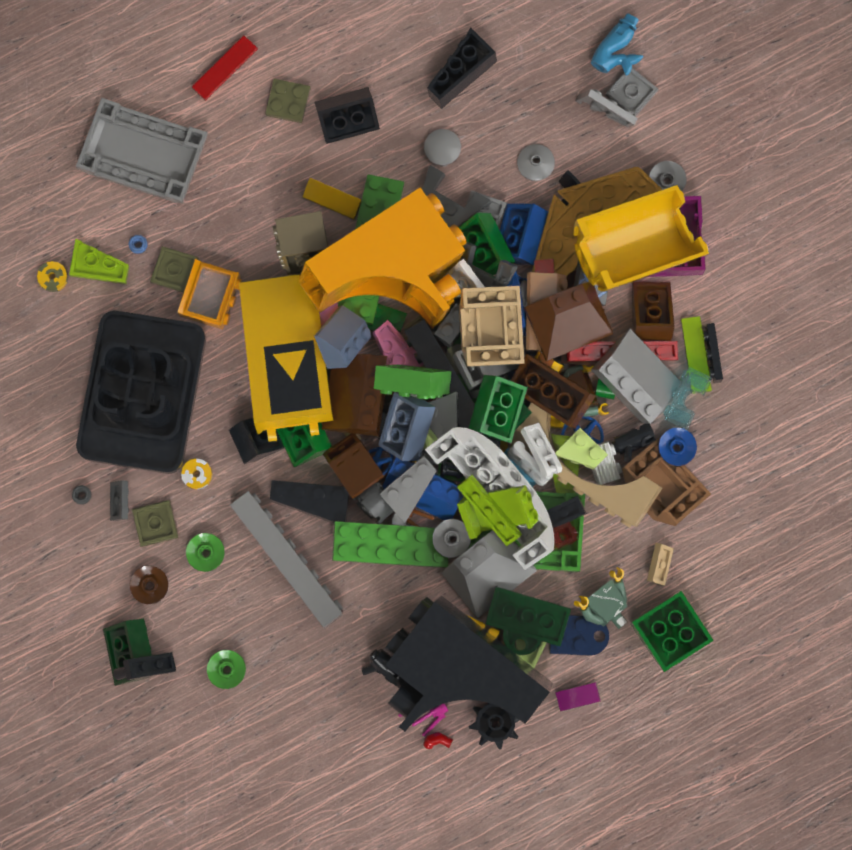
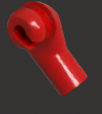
M435 732L424 738L423 745L426 749H432L434 745L440 743L449 748L453 739L440 732Z

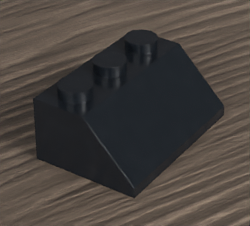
M369 87L314 102L326 144L380 129Z

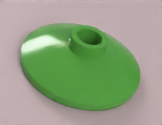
M209 533L196 535L189 541L186 548V558L189 564L194 569L202 572L216 569L222 563L225 555V549L221 540ZM204 550H209L210 552L207 557L203 556Z
M221 650L215 653L207 664L209 680L213 685L221 689L236 687L242 682L246 673V665L243 658L231 650ZM229 666L230 672L224 673V667Z

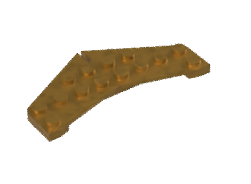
M632 167L558 190L557 192L569 204L566 206L555 194L553 195L536 260L554 259L555 273L567 276L575 270L578 264V257L574 246L577 243V236L573 235L574 224L577 219L663 189L641 168Z

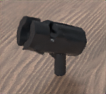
M645 423L640 425L639 430L632 428L628 432L613 437L614 441L611 444L614 445L616 452H619L620 455L624 454L625 462H630L633 450L650 445L656 439L651 425Z
M375 649L369 656L370 665L362 668L363 675L377 672L398 688L405 683V680L386 666L391 656L383 649Z

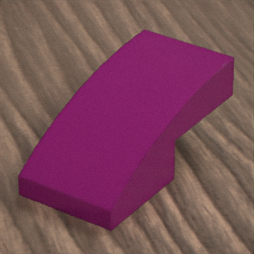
M596 682L555 692L560 712L601 702Z

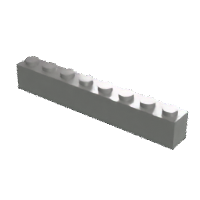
M247 491L230 506L325 629L343 615L341 612L343 607L337 599L333 601L329 597L331 592L325 584L322 586L317 580L320 577L314 569L309 571L306 567L307 560L302 554H296L294 551L296 546L290 538L286 540L283 537L284 530L278 523L276 525L273 524L270 520L273 516L267 508L263 510L260 507L259 503H261V500L255 493L251 495Z

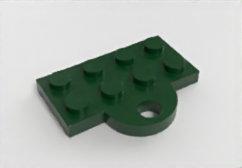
M496 586L485 624L503 629L504 643L515 654L528 655L533 653L542 641L561 646L572 608ZM517 639L524 640L526 643L525 649H516L515 641Z

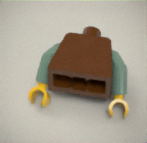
M575 365L566 369L563 376L595 395L587 373L591 372L594 366ZM595 397L583 417L598 414L601 416L607 415L609 412L604 413L602 406L605 407L608 404L603 403L597 407L599 403L597 397Z

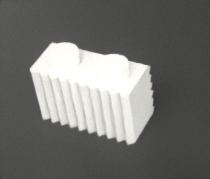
M608 441L599 443L598 445L608 456L594 470L592 469L596 484L603 485L621 479L619 474L622 473L619 462H615L614 455H616L614 445L609 444Z

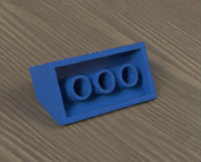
M396 457L382 487L384 489L409 469L414 462L402 461ZM435 473L416 507L445 521L453 518L458 509L457 504L464 495L457 488L458 484Z

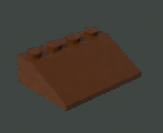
M357 354L347 368L331 369L329 393L333 421L323 422L322 430L379 436L385 394H381L380 390L374 389L375 371L378 365H390L388 356Z

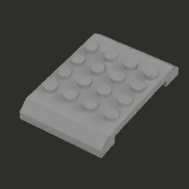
M101 98L76 168L87 174L175 203H183L208 133L120 106L119 103Z

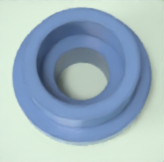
M135 235L129 240V248L133 253L141 254L146 251L148 242L145 237ZM137 242L142 243L141 247L136 248L135 244Z

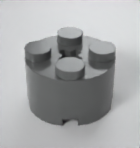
M379 482L374 483L363 493L353 498V500L358 499L356 504L370 519L373 517L377 519L376 524H381L393 512V509L379 494L384 489Z

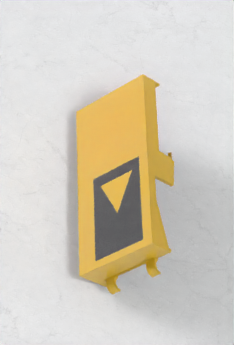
M301 274L239 283L254 425L257 434L267 430L269 442L277 441L276 429L309 425L310 434L314 436L320 435L319 422L333 421L326 364L314 337L321 328L320 313L298 282Z

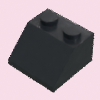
M254 418L242 420L229 429L244 464L258 461L284 449L277 430V441H268L267 430L257 434Z

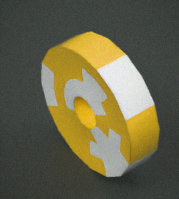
M197 458L186 462L181 472L182 480L186 486L196 490L208 486L213 475L209 464ZM195 471L200 472L199 477H194Z

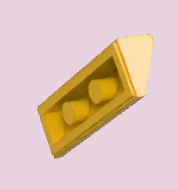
M309 178L303 194V198L353 220L361 205V199L313 178Z

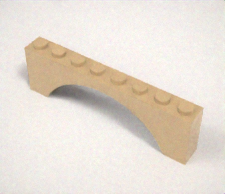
M531 403L528 408L532 413L515 430L510 448L515 442L521 441L525 445V450L533 456L521 430L524 427L539 423L556 453L550 430L551 415ZM558 458L562 466V472L556 474L558 475L557 480L565 485L570 483L574 486L572 490L580 495L585 493L590 497L588 499L596 506L599 504L606 507L605 512L613 517L618 515L622 518L620 522L629 528L632 525L635 527L639 525L662 490V487L645 476L623 485L604 486L593 484L578 477Z

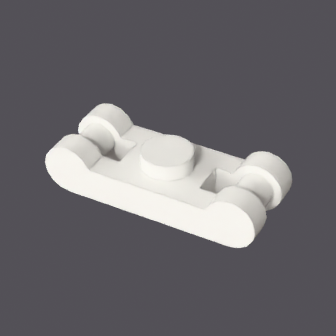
M521 441L515 442L508 450L509 458L539 486H544L553 477V473L546 478L541 476L540 468L534 456L525 450V445Z

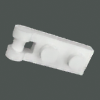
M536 423L524 427L521 433L540 468L541 476L546 478L551 476V473L557 474L562 472L561 463L540 424Z

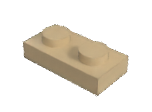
M660 543L655 544L647 581L665 586L674 548Z

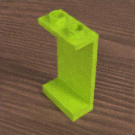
M526 485L487 492L515 526L526 524L528 529H532L537 523L538 513L534 509L532 496L527 490ZM464 496L457 506L469 538L474 539L482 531L492 529Z

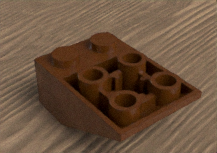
M354 433L349 434L323 453L328 464L352 498L360 495L384 477V474L364 444Z

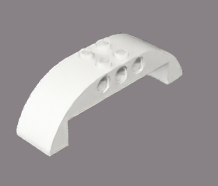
M455 427L425 449L436 464L449 457L466 479L473 475L487 492L526 485L527 490L531 493L534 509L538 513V521L532 529H528L526 524L516 525L522 535L517 539L521 545L513 556L524 570L554 550L553 527L543 502L510 459L491 440L474 430Z

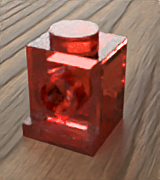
M570 522L553 528L554 550L552 552L573 544L578 540L577 531L574 526H571Z

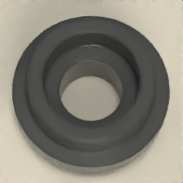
M80 485L74 488L72 498L77 504L84 505L91 499L92 494L88 487ZM85 492V497L80 499L79 494Z

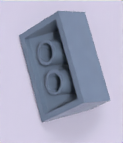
M343 305L336 309L314 336L327 369L347 368L371 338V332L366 321Z
M394 392L378 445L402 461H418L421 457L436 407L423 399L413 396H398L399 392Z

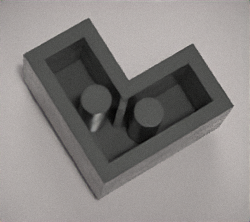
M457 303L434 333L435 339L448 348L454 344L461 334L460 305Z

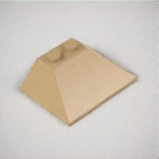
M520 286L462 288L459 317L461 349L466 366L524 364Z

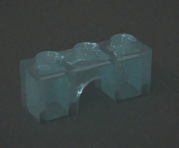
M690 367L687 371L684 370L680 378L682 383L679 388L676 387L672 395L674 400L671 406L668 405L666 407L664 419L671 424L688 430L696 413L686 408L685 400L692 393L704 396L712 378Z

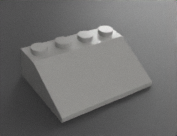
M628 329L591 369L639 421L646 424H651L664 410L681 384V381L631 329Z

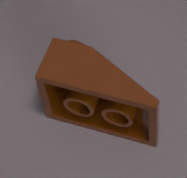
M633 281L632 327L633 332L641 340L672 341L675 325L670 282Z

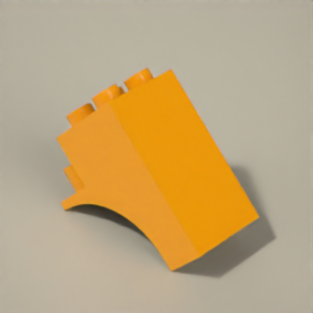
M420 187L306 261L298 282L320 313L347 298L376 295L391 298L407 305L417 312L431 329H434L440 324L450 306L455 303L454 298L461 294L457 282L447 273L465 252L463 246L467 242L458 226L453 224L448 227L441 217V214L444 213V208L437 196L433 193L426 196Z

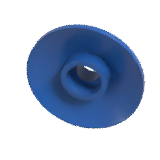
M672 428L661 436L658 449L664 461L674 466H682L694 458L697 451V443L689 431L683 428ZM678 445L680 447V450L675 451L673 449V446Z

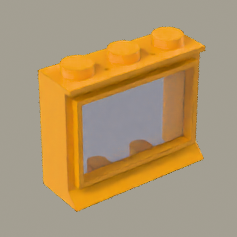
M195 259L177 311L179 316L223 330L224 325L229 323L230 314L228 313L230 307L233 308L235 305L236 297L234 295L236 289L239 290V283L242 282L239 272Z

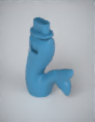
M627 13L623 19L619 20L599 44L592 57L591 65L595 69L608 73L617 65H622L625 75L630 74L632 65L640 62L643 55L612 54L629 44L637 29L636 25L639 19Z

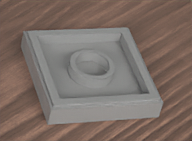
M632 68L629 75L626 76L625 73L621 75L606 92V96L617 102L618 106L622 109H628L633 112V116L636 117L659 89Z

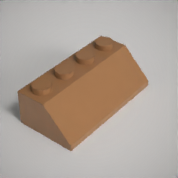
M527 272V306L565 291L568 287L566 275ZM527 316L526 350L542 352Z

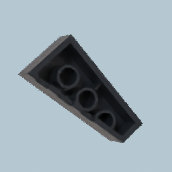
M472 28L468 30L466 37L460 41L453 55H450L445 66L439 70L427 87L429 97L441 109L497 62L496 52Z
M272 480L270 500L278 505L334 523L335 521L347 522L350 494L345 487Z

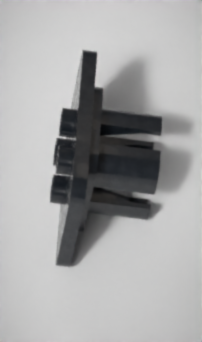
M116 310L109 311L103 315L99 323L76 442V448L81 457L91 462L164 474L175 473L182 467L206 345V335L199 325L191 322Z

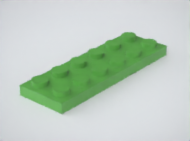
M334 522L332 561L448 567V557L438 553L433 545L432 538L435 528Z

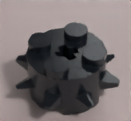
M488 703L483 708L473 707L477 718L476 722L469 725V729L478 730V733L481 735L479 745L482 746L487 741L495 742L500 750L503 746V740H506L508 737L518 739L514 728L515 723L520 720L513 714L491 703ZM498 717L500 719L499 723L501 725L499 728L491 726V718L495 719Z

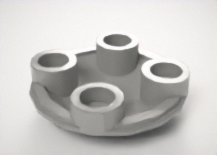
M439 129L433 131L426 138L424 152L431 162L445 167L458 158L461 152V143L457 135L452 131Z

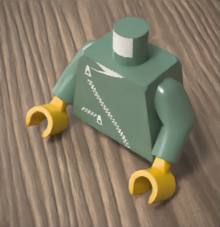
M617 567V574L612 570L609 572V575L614 580L608 581L588 598L579 595L581 603L574 601V605L580 607V611L586 621L602 626L612 621L618 629L627 623V620L621 614L627 607L626 590L622 579L624 571Z

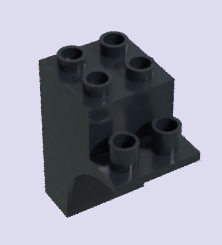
M440 596L435 602L428 597L422 600L408 618L416 624L411 633L402 627L384 649V651L392 656L386 666L405 680V683L388 702V705L405 717V720L399 726L404 732L415 720L430 709L457 700H477L491 703L507 710L526 724L550 693L553 684L443 596Z

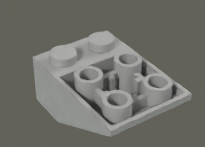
M462 350L455 352L453 355V359L469 391L481 386L484 375L501 377L518 369L520 366L519 364L467 367Z

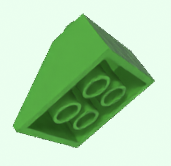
M399 364L378 365L375 371L374 389L380 390L381 394H392V391L399 392L398 396L410 397V394H416L419 399L442 398V395L449 394L451 371Z

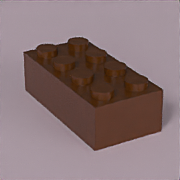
M526 354L524 364H520L510 380L528 387L525 399L576 429L596 397L529 354Z

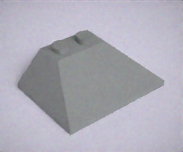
M494 531L480 539L442 572V575L477 619L490 609L496 586L513 591L537 571L534 565L524 570L513 556L519 548L514 541L506 546Z

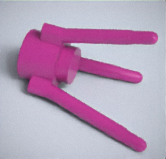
M441 704L430 709L428 713L413 722L412 726H416L432 715L436 719L422 733V736H426L440 720L446 717L445 713L448 712L446 705Z

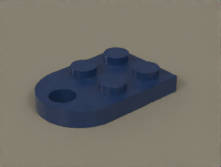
M570 615L561 646L550 644V654L597 655L606 648L609 642L608 628L606 625L602 626L588 622L584 616ZM601 631L604 633L605 639L603 642H597L594 639L595 632Z

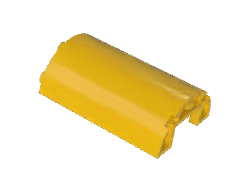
M678 185L575 221L573 235L577 236V243L574 246L580 266L593 286L597 285L599 291L605 292L709 254L708 246L701 236L694 241V236L686 225L685 216L679 210L685 203V197Z

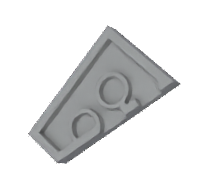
M423 456L379 494L400 519L406 523L437 470Z

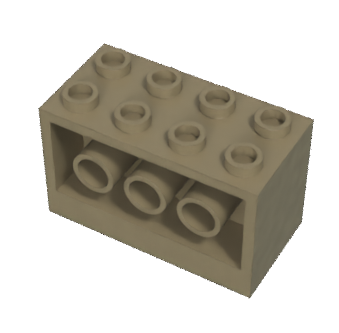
M321 211L275 219L276 226L272 227L277 242V254L282 270L286 269L287 275L302 272L306 261L328 248Z

